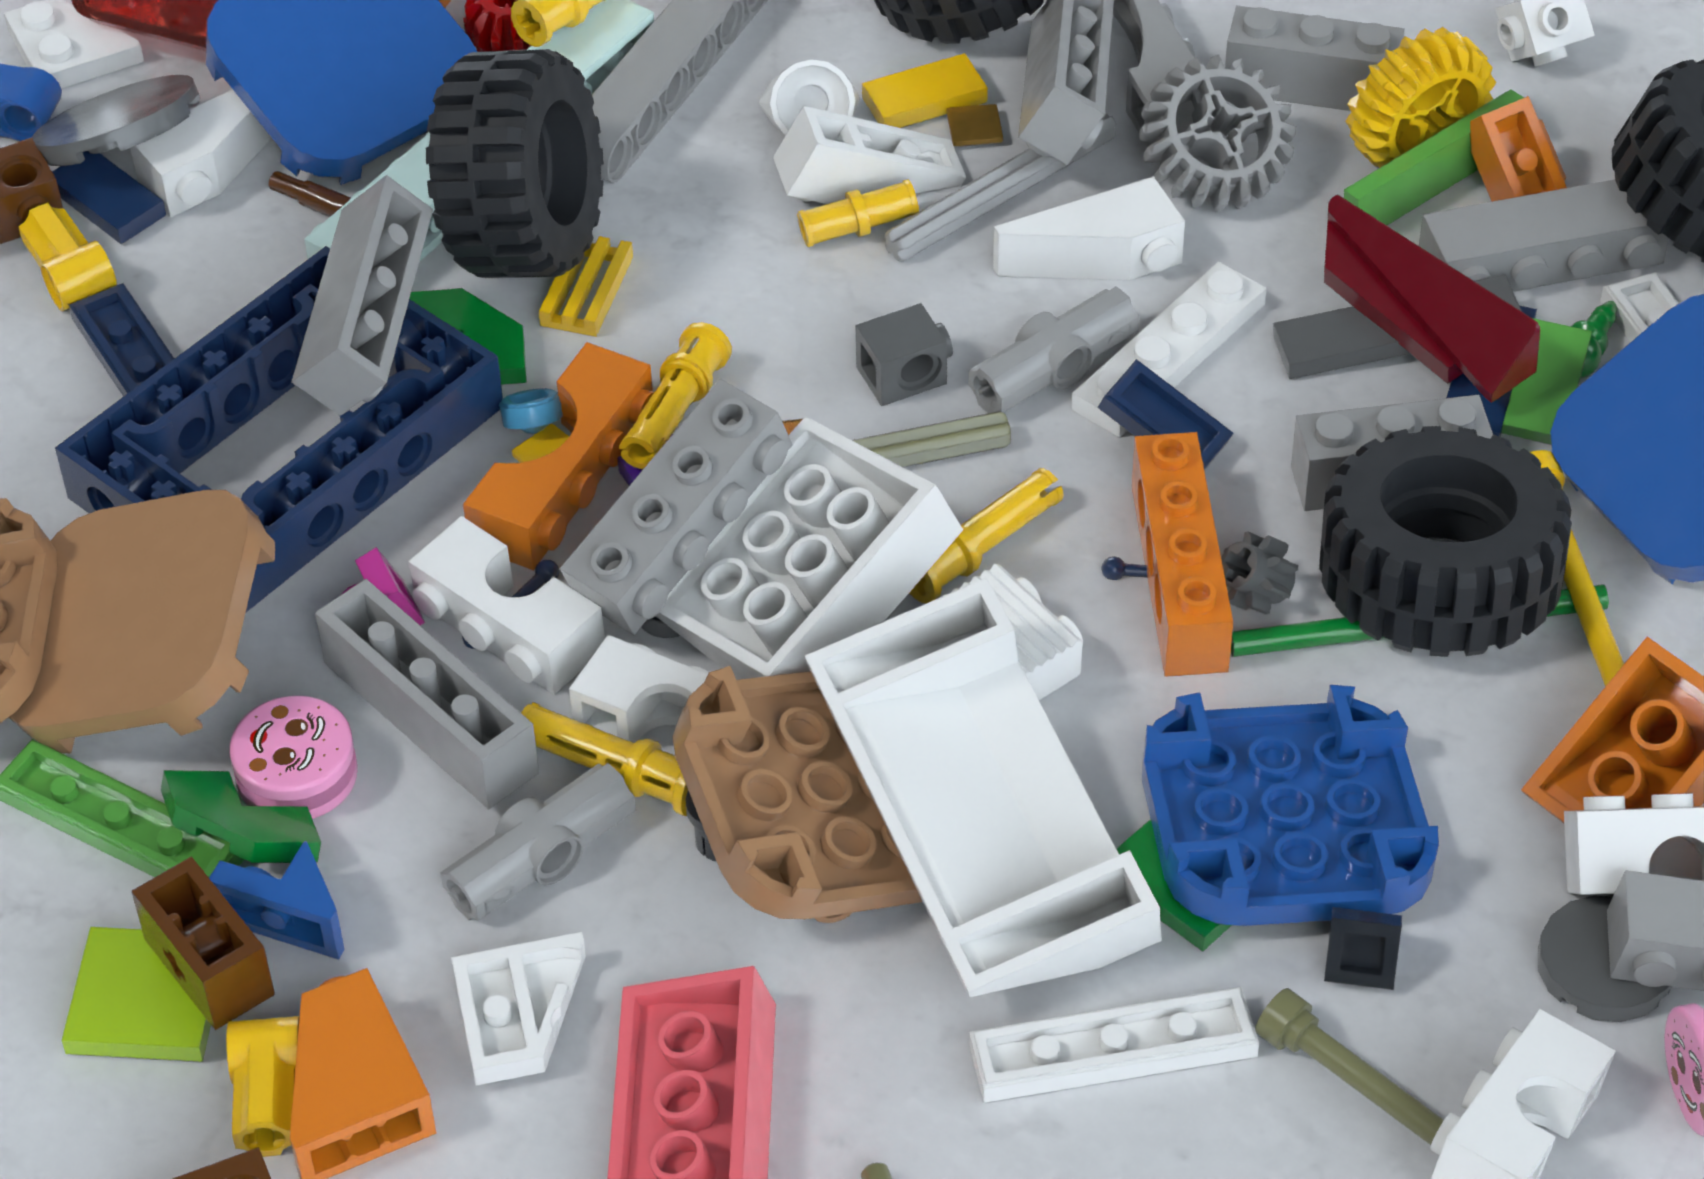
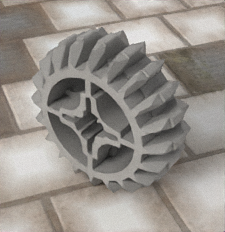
M1219 54L1210 58L1206 68L1195 57L1188 61L1184 71L1178 67L1171 69L1165 77L1166 83L1160 82L1154 86L1150 93L1152 102H1147L1141 112V118L1147 124H1144L1140 129L1139 140L1151 144L1143 153L1144 162H1160L1161 165L1154 174L1157 182L1164 181L1169 177L1175 182L1171 190L1172 198L1179 197L1184 190L1193 193L1191 198L1193 208L1200 207L1206 197H1210L1216 212L1224 210L1229 199L1239 209L1248 204L1251 200V195L1257 199L1263 198L1270 190V183H1278L1285 174V167L1282 164H1288L1294 154V148L1288 142H1291L1296 135L1297 126L1283 122L1291 114L1292 104H1276L1274 102L1280 93V84L1269 86L1265 89L1260 84L1264 76L1263 68L1254 71L1251 76L1242 73L1244 68L1242 58L1234 60L1229 69L1224 68ZM1191 100L1195 109L1191 115L1193 124L1189 125L1186 132L1178 134L1176 128L1177 108ZM1256 133L1258 138L1257 160L1244 167L1241 160V155L1244 152L1242 142L1246 140L1249 134ZM1195 158L1204 160L1206 163L1209 164V166L1199 162Z

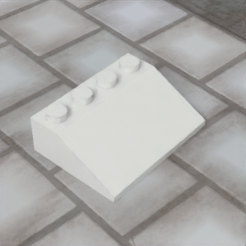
M805 416L789 434L793 445L788 450L782 466L775 473L767 475L748 498L747 505L742 514L733 522L727 523L708 546L707 553L702 562L693 570L687 571L668 594L664 607L656 617L721 668L731 666L737 680L809 672L810 669L806 663L805 655L884 622L963 531L936 484Z

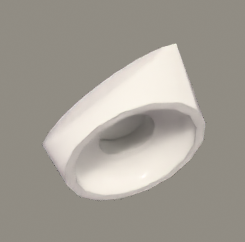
M811 59L795 63L776 76L763 92L759 104L770 122L786 135L803 106L853 117L860 98L852 82L843 71L829 62Z

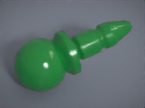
M1607 301L1596 307L1587 320L1577 321L1571 326L1592 331L1581 378L1591 375L1598 368L1601 356L1608 348V337L1606 334L1616 320L1617 306L1614 301Z

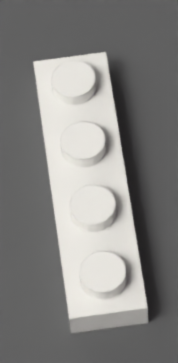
M1218 261L1072 393V410L1120 438L1127 430L1097 407L1106 393L1131 364L1137 359L1175 388L1265 305L1266 287Z

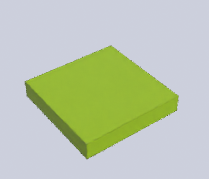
M90 927L61 1040L65 1054L203 1062L211 1024L145 941L142 929Z

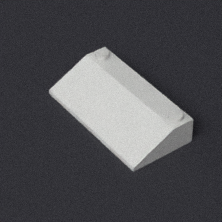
M988 578L805 655L806 663L969 997L1099 969L1162 941L1160 907L1130 850L1119 855L1018 661L1015 630Z

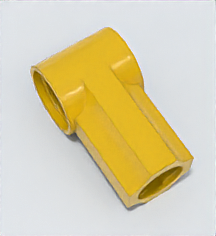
M46 203L29 210L27 219L19 226L21 239L39 265L47 290L60 311L63 312L70 309L69 305L117 286L114 270L102 246L96 240L88 243L64 208L57 209Z
M300 1016L228 1021L226 1047L228 1071L231 1083L233 1084L232 1138L235 1149L249 1151L259 1147L262 1156L267 1157L281 1155L285 1148L291 1146L290 1128Z

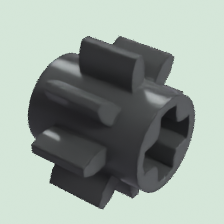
M1248 531L1244 533L1243 542H1236L1224 549L1221 560L1226 586L1231 588L1228 592L1231 605L1243 610L1251 608L1263 614H1270L1271 604H1277L1286 598H1290L1295 584V572L1298 570V565L1283 558L1288 551L1289 544L1270 535L1263 538Z

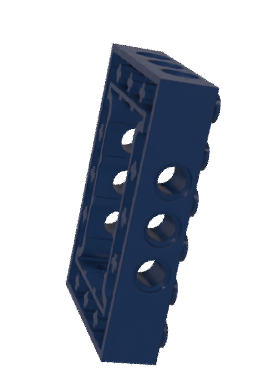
M327 246L322 248L56 446L55 451L68 499L86 512L92 513L97 510L201 490H212L205 484L198 487L180 473L296 386L292 383V379L330 248ZM409 299L388 380L379 394L354 412L350 410L340 416L341 422L309 447L303 444L294 451V459L263 483L257 480L242 494L241 500L259 517L266 533L275 541V561L257 564L246 612L500 410L499 403L503 399L498 356Z

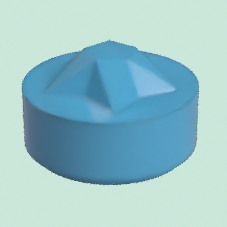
M538 388L516 392L504 397L499 403L503 426L508 429H520L528 434H536L543 431L548 424L559 420L563 416L558 392L553 389Z

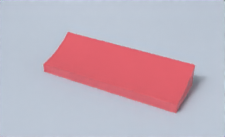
M755 966L623 987L607 1179H768L776 1003Z

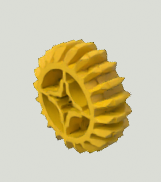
M1444 27L1435 30L1433 33L1424 28L1419 32L1415 40L1404 36L1398 48L1393 51L1385 49V57L1377 65H1368L1370 70L1368 77L1355 84L1359 94L1351 98L1347 103L1351 113L1345 120L1350 128L1349 136L1355 142L1354 146L1375 167L1378 166L1380 168L1493 100L1490 91L1494 88L1496 81L1491 75L1493 67L1487 61V56L1467 36L1463 37L1458 31L1450 32Z

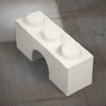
M462 516L408 561L414 589L412 596L418 608L426 616L433 620L441 618L460 631L464 639L472 647L479 651L487 649L506 662L518 678L528 683L534 681L553 695L583 670L605 639L601 607L555 577L551 578L538 591L523 597L504 596L514 587L507 545Z
M607 635L569 688L572 719L592 725L597 729L635 743L646 732L655 727L676 725L688 697L704 683L709 672L701 667L687 666L656 654L653 650L642 644H631Z
M1693 793L1651 795L1652 808L1625 809V796L1583 797L1584 810L1564 811L1567 892L1580 895L1615 893L1625 870L1649 873V862L1655 849L1667 839L1676 836L1687 840L1696 849L1701 860L1702 881H1704V806H1694Z
M1539 1009L1523 1032L1512 1027L1494 1057L1493 1065L1497 1067L1496 1070L1491 1074L1482 1069L1470 1085L1462 1102V1107L1467 1110L1461 1117L1450 1112L1439 1127L1430 1147L1431 1151L1440 1155L1431 1179H1539L1556 1136L1534 1124L1544 1126L1568 1139L1597 1098L1616 1050Z

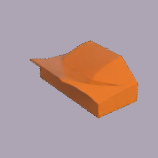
M1529 96L1470 121L1471 154L1492 202L1567 188L1565 184L1566 175L1543 120L1538 119Z

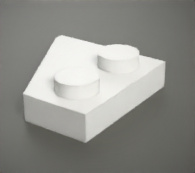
M64 0L35 1L24 7L4 13L7 29L27 67L45 70L59 82L61 89L144 62L141 44L137 39Z
M582 932L451 957L476 1086L546 1071L586 957Z

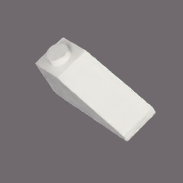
M233 89L189 109L191 112L189 117L177 126L130 148L137 180L163 200L165 211L170 218L220 195L272 139Z
M807 106L802 107L773 156L787 196H792L804 202L815 201L829 204L845 199L846 192L858 189L861 194L901 183L906 179H909L912 183L915 193L961 186L966 179L950 139Z
M1153 176L994 226L993 269L997 276L1132 280L1182 264L1185 220Z

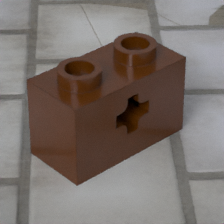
M192 856L131 891L145 941L214 1030L219 1029L227 1024L228 1021L236 1019L275 995L264 946Z

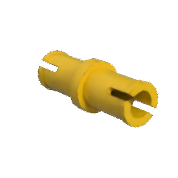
M906 179L901 183L861 194L858 189L846 192L845 199L805 211H798L797 219L806 246L812 247L814 244L854 232L858 237L871 233V227L917 214L919 212V205L913 185L909 179Z

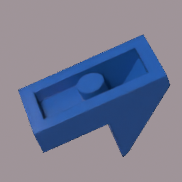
M307 841L302 843L281 879L275 878L269 872L258 867L248 866L243 868L221 860L218 862L209 879L253 933L339 960L345 948L337 909Z

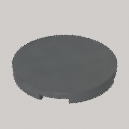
M168 75L147 79L106 92L64 111L42 125L33 134L32 138L36 143L34 145L41 152L48 165L66 166L79 164L85 160L82 153L84 151H89L90 154H98L119 147L120 151H124L170 130L189 117L191 112L188 105L191 103L192 106L199 103L201 97L193 78L188 75Z

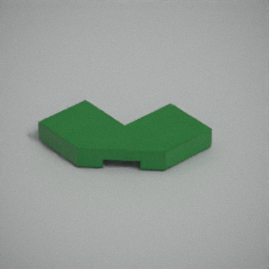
M463 288L411 292L409 298L411 301L498 356L501 385L527 383L525 338L522 324Z
M164 770L161 793L171 823L175 828L195 837L203 834L204 830L230 842L229 852L251 863H291L302 843L307 841L315 861L318 862L321 840L308 807L242 806L229 771Z

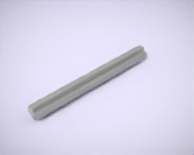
M1105 111V115L1102 117V129L1093 145L1087 150L1080 147L1069 164L1099 148L1116 136L1114 127L1117 124L1113 116H1109ZM1029 148L889 229L885 233L886 250L897 261H905L1068 165L1052 156H1041Z

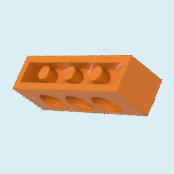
M1197 432L1135 436L1131 487L1144 562L1147 566V579L1164 676L1229 672L1233 617Z

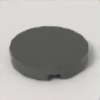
M1594 895L1570 901L1550 916L1540 935L1538 972L1548 992L1559 1002L1562 1001L1563 997L1568 1003L1577 1006L1576 1013L1593 1020L1623 1022L1646 1016L1659 1006L1660 1000L1667 993L1669 994L1671 986L1649 987L1634 981L1610 978L1607 909L1613 897Z

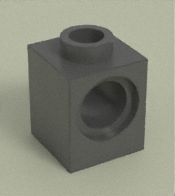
M922 303L855 325L856 368L881 406L947 384V358L953 354L952 342L945 326L942 323L935 324Z

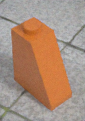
M368 968L347 976L333 977L323 982L319 987L302 993L290 1128V1142L299 1178L327 1179L437 1134L430 1094Z

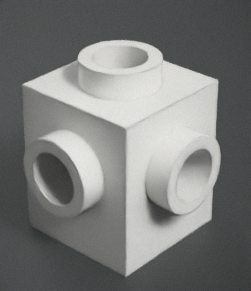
M1515 0V2L1495 8L1499 19L1497 24L1498 37L1503 47L1508 50L1511 62L1532 57L1535 66L1567 57L1566 45L1595 36L1584 0Z

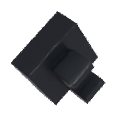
M1333 907L1324 981L1394 990L1402 915Z

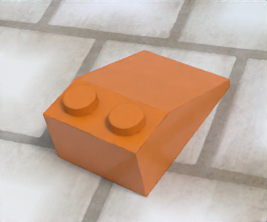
M1647 636L1527 781L1521 791L1563 824L1564 811L1584 810L1583 797L1625 796V809L1652 808L1651 795L1693 793L1694 806H1701L1704 803V676Z

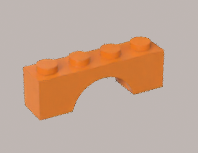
M586 342L557 380L558 396L563 412L561 424L571 432L570 437L555 451L541 458L520 463H494L463 503L465 519L507 545L510 562L534 571L548 550L553 551L560 545L568 523L579 508L584 509L590 504L595 495L598 482L609 467H616L618 465L617 457L621 456V452L625 450L619 449V445L633 427L638 416L654 393L650 364Z

